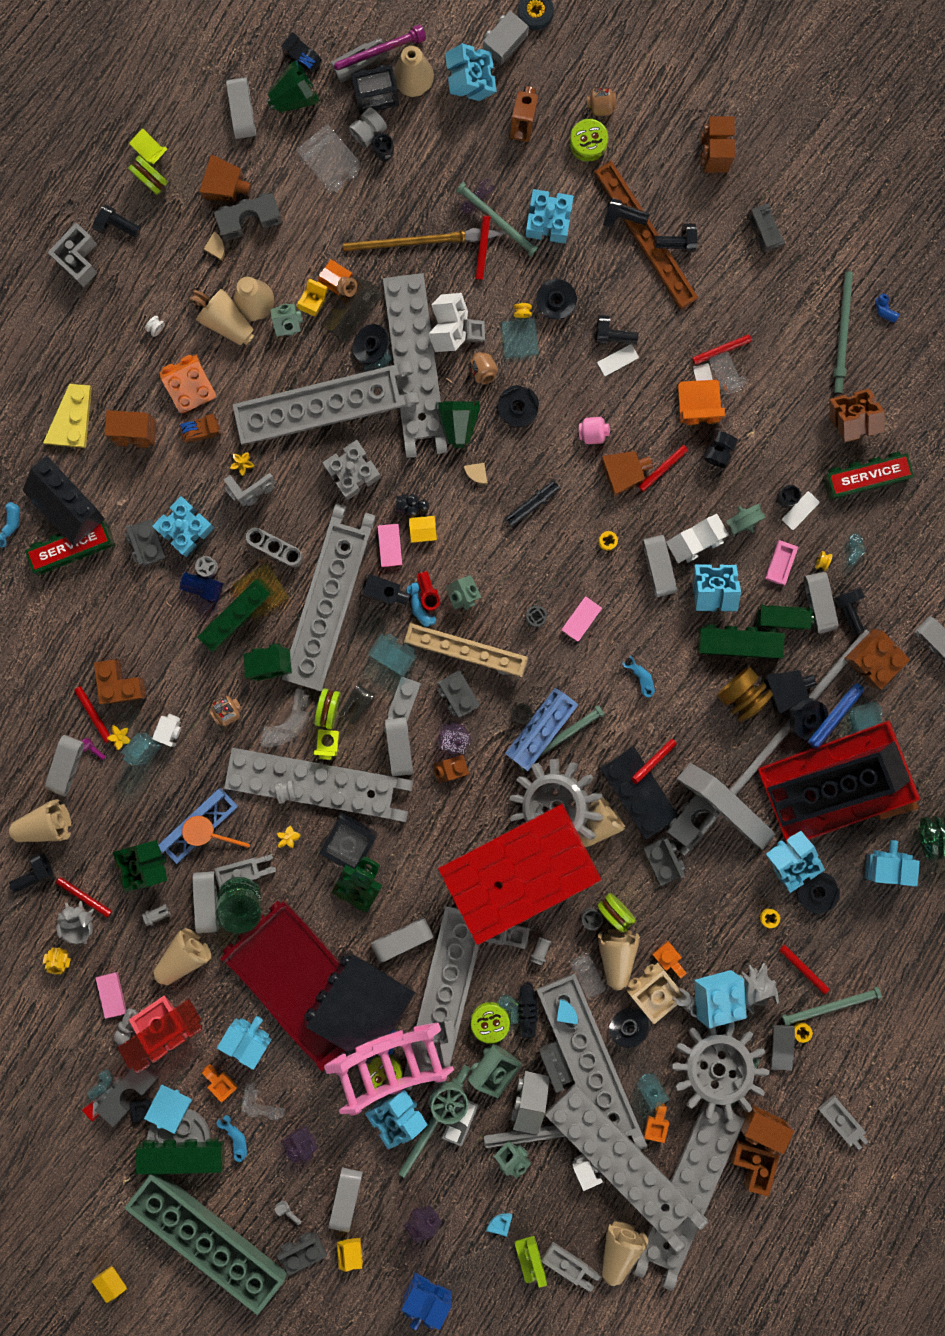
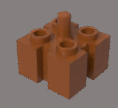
M870 389L854 392L851 397L842 395L829 399L830 420L834 427L838 428V433L844 442L858 441L861 439V434L864 433L872 436L885 432V411L879 402L875 403V396Z

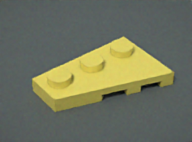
M69 384L43 442L45 445L86 448L92 391L90 385Z

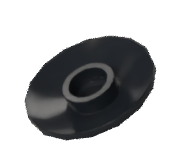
M548 280L537 291V307L549 319H564L576 307V291L565 280ZM557 298L560 300V303L554 304L552 300Z
M370 324L360 329L353 342V353L361 363H375L385 355L389 346L387 330L377 324Z
M626 1008L619 1011L612 1018L609 1026L610 1036L614 1043L624 1048L636 1047L643 1043L650 1030V1023L646 1014L636 1008ZM634 1028V1031L629 1033V1030Z

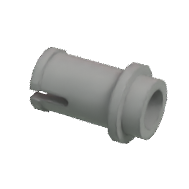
M164 904L154 910H146L142 917L147 926H153L155 922L170 917L171 914L168 912V906Z
M538 937L533 954H530L532 962L539 965L546 962L545 956L551 941Z

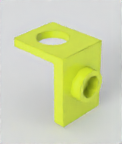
M141 129L129 142V145L149 164H155L167 150L166 147H161L144 129Z
M318 730L317 750H314V755H319V759L331 760L332 756H337L339 731ZM329 734L333 737L334 743L330 747L322 744L324 735Z

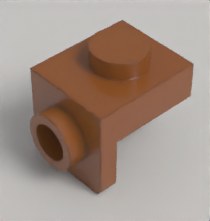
M464 755L433 763L434 775L439 783L469 775Z

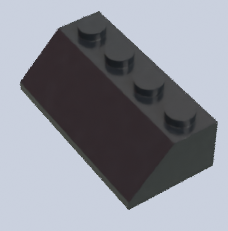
M47 455L30 469L23 492L73 546L105 520L97 508Z
M633 745L600 766L599 770L642 837L647 839L667 826L678 814L651 772L637 784L632 782L631 777L645 765Z

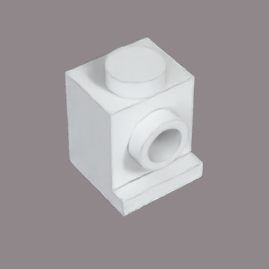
M168 714V717L161 716L152 739L170 747H175L176 742H173L174 738L177 739L181 732V727H179L181 723L179 722L180 718L172 714Z
M583 1154L575 1158L572 1165L583 1191L603 1183L600 1173H597L598 1169Z

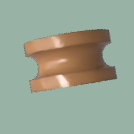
M346 276L341 277L337 283L338 293L352 297L357 291L356 280Z
M193 290L194 295L189 300L205 308L207 306L206 302H209L210 298L200 291Z

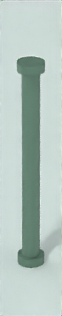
M464 182L460 184L455 191L456 193H461L486 216H490L491 220L522 246L530 257L539 248L538 246H533L472 193Z
M597 705L594 711L555 736L539 757L601 716L602 718L605 716L600 706Z
M877 986L865 993L787 1016L784 1014L781 1016L784 1025L790 1026L792 1023L871 999H882V995Z

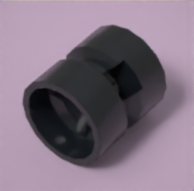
M715 430L709 441L711 446L706 448L703 460L714 466L727 468L732 458L730 453L734 452L738 439L726 432Z

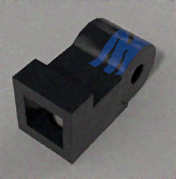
M293 32L281 45L283 55L292 62L297 60L298 64L309 74H313L322 62L321 57L304 44Z

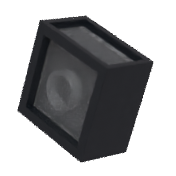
M380 65L372 70L362 69L355 72V74H351L360 115L369 107L378 111L399 106L398 90L392 65Z
M340 812L320 847L319 854L343 867L348 865L356 869L360 860L366 857L377 838V832Z

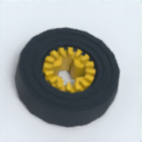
M520 0L517 9L518 17L531 30L543 29L553 19L552 0ZM535 7L539 10V14L531 13L532 8Z

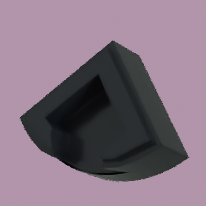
M152 1098L130 1102L133 1123L141 1121L146 1116L152 1104Z

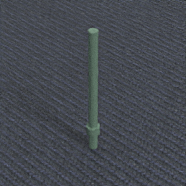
M850 271L845 272L837 366L834 368L833 376L835 378L834 394L843 393V382L847 372L845 359L853 272Z
M463 1065L457 1077L453 1078L451 1082L458 1084L462 1088L464 1086L463 1082L471 1068ZM450 1090V1096L452 1097L458 1091ZM439 1108L435 1112L440 1115L443 1108ZM432 1116L398 1172L402 1177H406L439 1123L434 1116Z

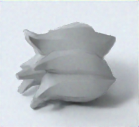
M80 901L79 906L76 908L73 906L69 907L66 902L62 913L58 912V924L56 926L58 937H62L64 941L70 944H87L88 937L93 933L92 914L94 909L86 912L83 909L82 901Z
M765 963L762 964L759 972L756 968L748 965L749 976L744 972L739 976L744 979L746 1007L754 1014L753 1004L765 1007V1004L771 997L776 1004L779 1003L777 988L775 987L776 982L768 977Z

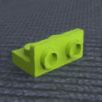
M535 1236L515 1241L525 1282L537 1281L539 1288L547 1286L546 1275Z

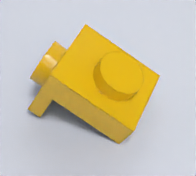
M309 279L306 290L297 303V309L315 317L326 300L327 286Z

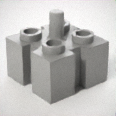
M358 440L343 448L345 454L341 457L334 454L322 462L333 480L339 478L340 481L336 484L346 500L361 492L359 486L365 483L369 487L381 479L380 473L372 461L365 462V459L368 457Z

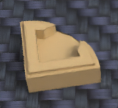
M214 232L204 247V251L223 261L225 256L224 243L221 237Z
M484 463L464 466V470L470 479L479 484H487Z

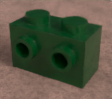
M271 644L266 649L254 648L251 652L243 654L246 679L261 681L292 673L290 649L282 647L281 644Z

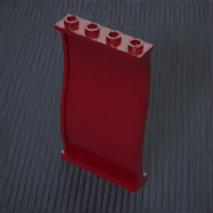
M277 900L269 908L271 912L266 917L262 914L253 922L255 927L251 931L246 929L238 936L240 941L237 944L233 945L230 943L222 951L225 955L220 959L245 982L290 1037L316 1063V1066L323 1071L327 1063L340 1056L345 1050L306 1028L304 1015L309 1008H313L319 991L321 989L324 990L327 986V979L333 971L336 972L340 966L339 960L305 921L288 905L286 900L281 903Z

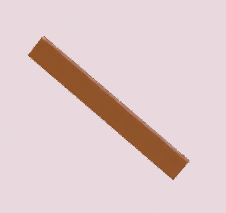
M612 160L594 171V175L610 200L615 198L621 200L623 205L643 211ZM622 218L678 308L682 310L698 300V296L669 250L654 248V236L659 235L650 220L648 219L645 226Z

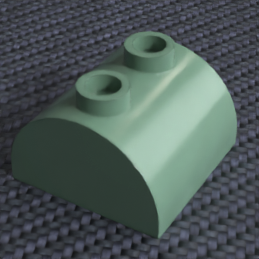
M493 1044L484 1049L482 1060L471 1067V1075L468 1077V1081L476 1090L499 1098L523 1064L505 1049Z

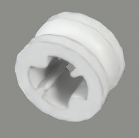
M154 316L146 324L145 330L147 332L151 331V335L155 337L163 330L165 322L159 321V317Z

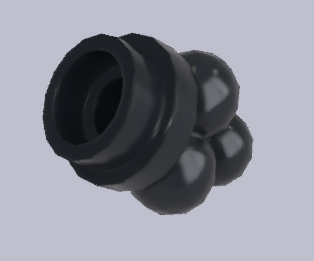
M406 494L397 496L396 512L401 513V515H405L406 512L407 516L415 517L418 510L426 512L429 509V503L424 499L419 501L415 494H410L407 498Z

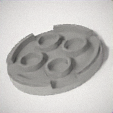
M188 1108L175 1134L163 1128L159 1129L157 1125L152 1123L148 1131L147 1140H155V1143H163L164 1140L175 1139L176 1142H185L187 1139H197V1142H206L207 1139H211V1135L204 1118L196 1111Z

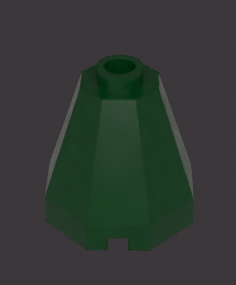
M297 60L288 65L268 91L269 98L267 102L272 110L276 109L281 113L312 106L320 100L317 91L313 93L311 90L314 86L303 67L298 64Z
M480 401L436 402V411L447 443L452 444V448H465V444L470 443L480 411Z

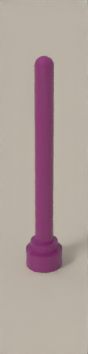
M420 24L416 25L406 35L335 62L334 68L336 70L344 69L409 42L421 43L426 40L424 29Z

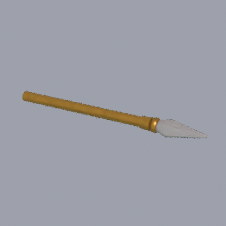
M472 228L467 231L461 230L460 232L456 231L448 234L343 243V250L354 251L460 241L462 243L466 241L475 243L480 241L481 229ZM489 230L488 238L503 235L505 232Z

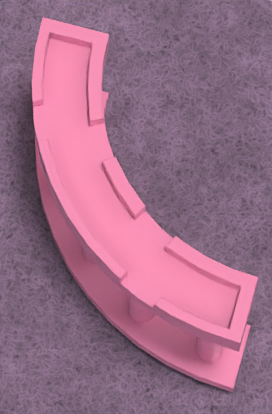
M439 1023L416 1026L414 1031L405 1034L400 1030L356 1047L355 1053L347 1057L346 1054H342L324 1066L326 1074L336 1073V1075H339L348 1102L339 1110V1113L349 1114L350 1116L357 1115L364 1107L388 1094H398L402 1089L430 1081L442 1082L446 1080L447 1076L454 1069L453 1066L441 1067L433 1042L434 1036L441 1031ZM422 1041L425 1043L433 1067L432 1070L419 1071L411 1046L412 1042ZM397 1046L403 1047L412 1075L400 1079L396 1078L388 1054L389 1049ZM377 1054L381 1057L389 1083L374 1089L366 1061L367 1058ZM355 1064L358 1065L367 1092L358 1098H355L347 1074L348 1069Z

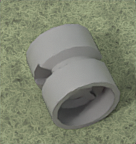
M371 107L361 115V121L356 120L348 127L352 136L364 148L373 143L375 135L382 134L387 129L383 118Z

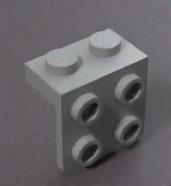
M269 473L242 491L232 476L229 475L224 479L227 484L224 488L234 501L237 499L244 507L245 505L250 506L258 500L257 497L262 493L268 494L271 492L277 482Z

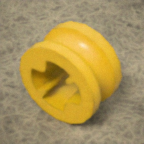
M519 303L514 305L516 310L514 317L529 318L532 316V312H530V309H532L531 304Z
M606 531L601 534L598 543L601 549L609 551L616 547L618 538L615 533ZM611 536V540L614 541L613 544L604 545L605 541L603 542V538Z
M821 551L815 568H822L826 572L831 563L832 554L826 555L824 551Z
M767 908L761 912L760 921L767 928H774L780 922V915L777 911ZM766 914L775 915L773 923L770 921L768 923L765 922L767 920L765 918Z
M804 1022L794 1024L795 1039L802 1043L808 1042L813 1034L810 1026ZM801 1027L807 1031L806 1035L803 1034L804 1037L797 1033L798 1029L801 1031Z

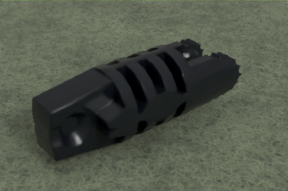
M528 981L521 985L519 990L520 999H518L519 1023L522 1037L525 1038L536 1036L538 1021L534 987Z

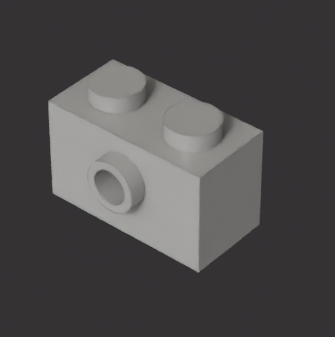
M509 11L506 16L502 15L496 23L497 26L492 31H487L483 37V50L492 52V58L500 65L508 59L528 36L529 26L512 11Z

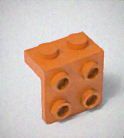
M197 354L194 356L187 355L181 359L180 363L175 365L169 364L163 367L160 372L161 380L181 414L216 397V393L201 366Z
M718 380L683 381L678 384L680 423L697 425L699 422L717 424L725 417V408H721Z

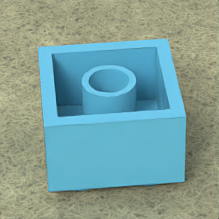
M729 970L694 980L697 1019L709 1029L747 1018L744 979Z

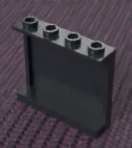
M349 950L347 954L345 953L339 961L340 966L336 972L333 971L328 977V984L325 989H321L315 998L316 1003L313 1008H309L306 1011L304 1023L306 1028L353 1054L356 1052V1047L390 1034L415 995V991L409 985L402 984ZM376 1054L367 1058L366 1063L370 1065Z

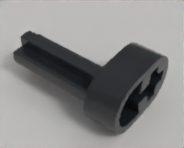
M611 198L603 221L604 226L613 228L617 216L646 226L650 213L623 205L621 200Z
M107 204L102 206L92 225V229L104 234L111 224L134 238L140 234L141 230L140 226L118 215L116 209Z
M684 223L681 229V236H654L653 246L657 249H682L683 252L694 253L697 248V226L695 223Z
M598 315L595 343L607 344L608 341L637 345L638 332L609 329L610 316Z
M861 587L834 598L838 608H842L853 635L864 631L853 604L865 597Z
M38 853L30 858L34 871L9 881V888L13 893L35 883H45L54 878L53 870L44 853Z

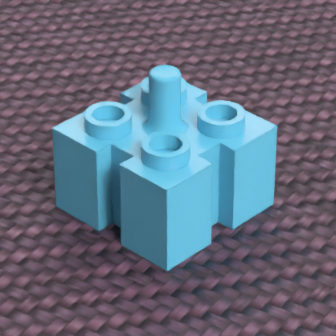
M462 43L445 53L447 69L451 72V76L448 77L450 94L461 97L467 95L469 99L481 101L497 92L495 76H492L490 71L494 68L492 52L483 49L474 51L473 46Z
M533 189L526 237L542 240V235L550 236V241L566 244L574 196L557 193V198L549 197L548 191Z
M180 496L170 507L173 512L168 517L163 514L152 527L167 540L173 538L174 540L170 544L182 555L188 557L198 546L195 541L199 537L205 539L215 527L200 513L195 516L194 514L197 510Z
M695 564L692 585L695 594L696 611L715 612L717 608L726 612L738 611L741 589L738 581L737 565H720L719 568H712V565Z
M802 831L789 837L787 844L784 841H779L776 847L766 853L777 878L789 893L804 884L803 881L808 877L812 879L825 871L815 847Z
M890 840L889 853L873 850V854H866L864 878L878 883L918 886L920 861L913 859V855L897 853L898 841Z
M256 1016L252 1024L245 1019L240 1018L238 1020L236 1018L229 1026L217 1049L231 1057L237 1058L239 1062L254 1070L272 1039L269 1038L267 1032L258 1029L263 1022L262 1018Z
M405 1089L398 1094L381 1099L365 1113L374 1128L378 1127L381 1132L379 1136L387 1149L398 1146L401 1142L403 1144L414 1139L427 1126L422 1114L419 1111H414L417 1103L411 1099Z

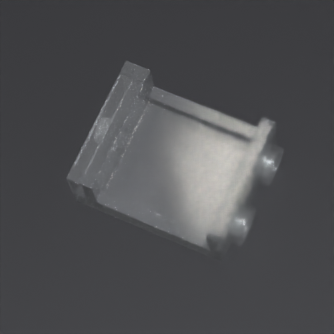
M328 124L296 149L298 158L302 163L307 164L324 184L329 194L340 190L347 179H352L359 173V160Z

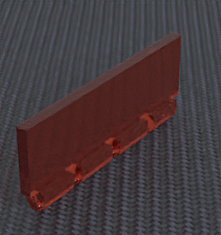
M188 999L117 1047L127 1067L130 1070L133 1068L135 1073L139 1074L150 1066L148 1057L155 1063L168 1054L166 1045L172 1051L186 1041L183 1033H186L191 1038L203 1030L199 1023L202 1019L191 1000Z

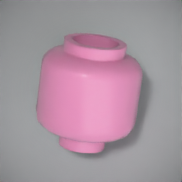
M602 417L585 418L579 424V437L585 444H602L605 442L606 436H610V426L605 424V420Z

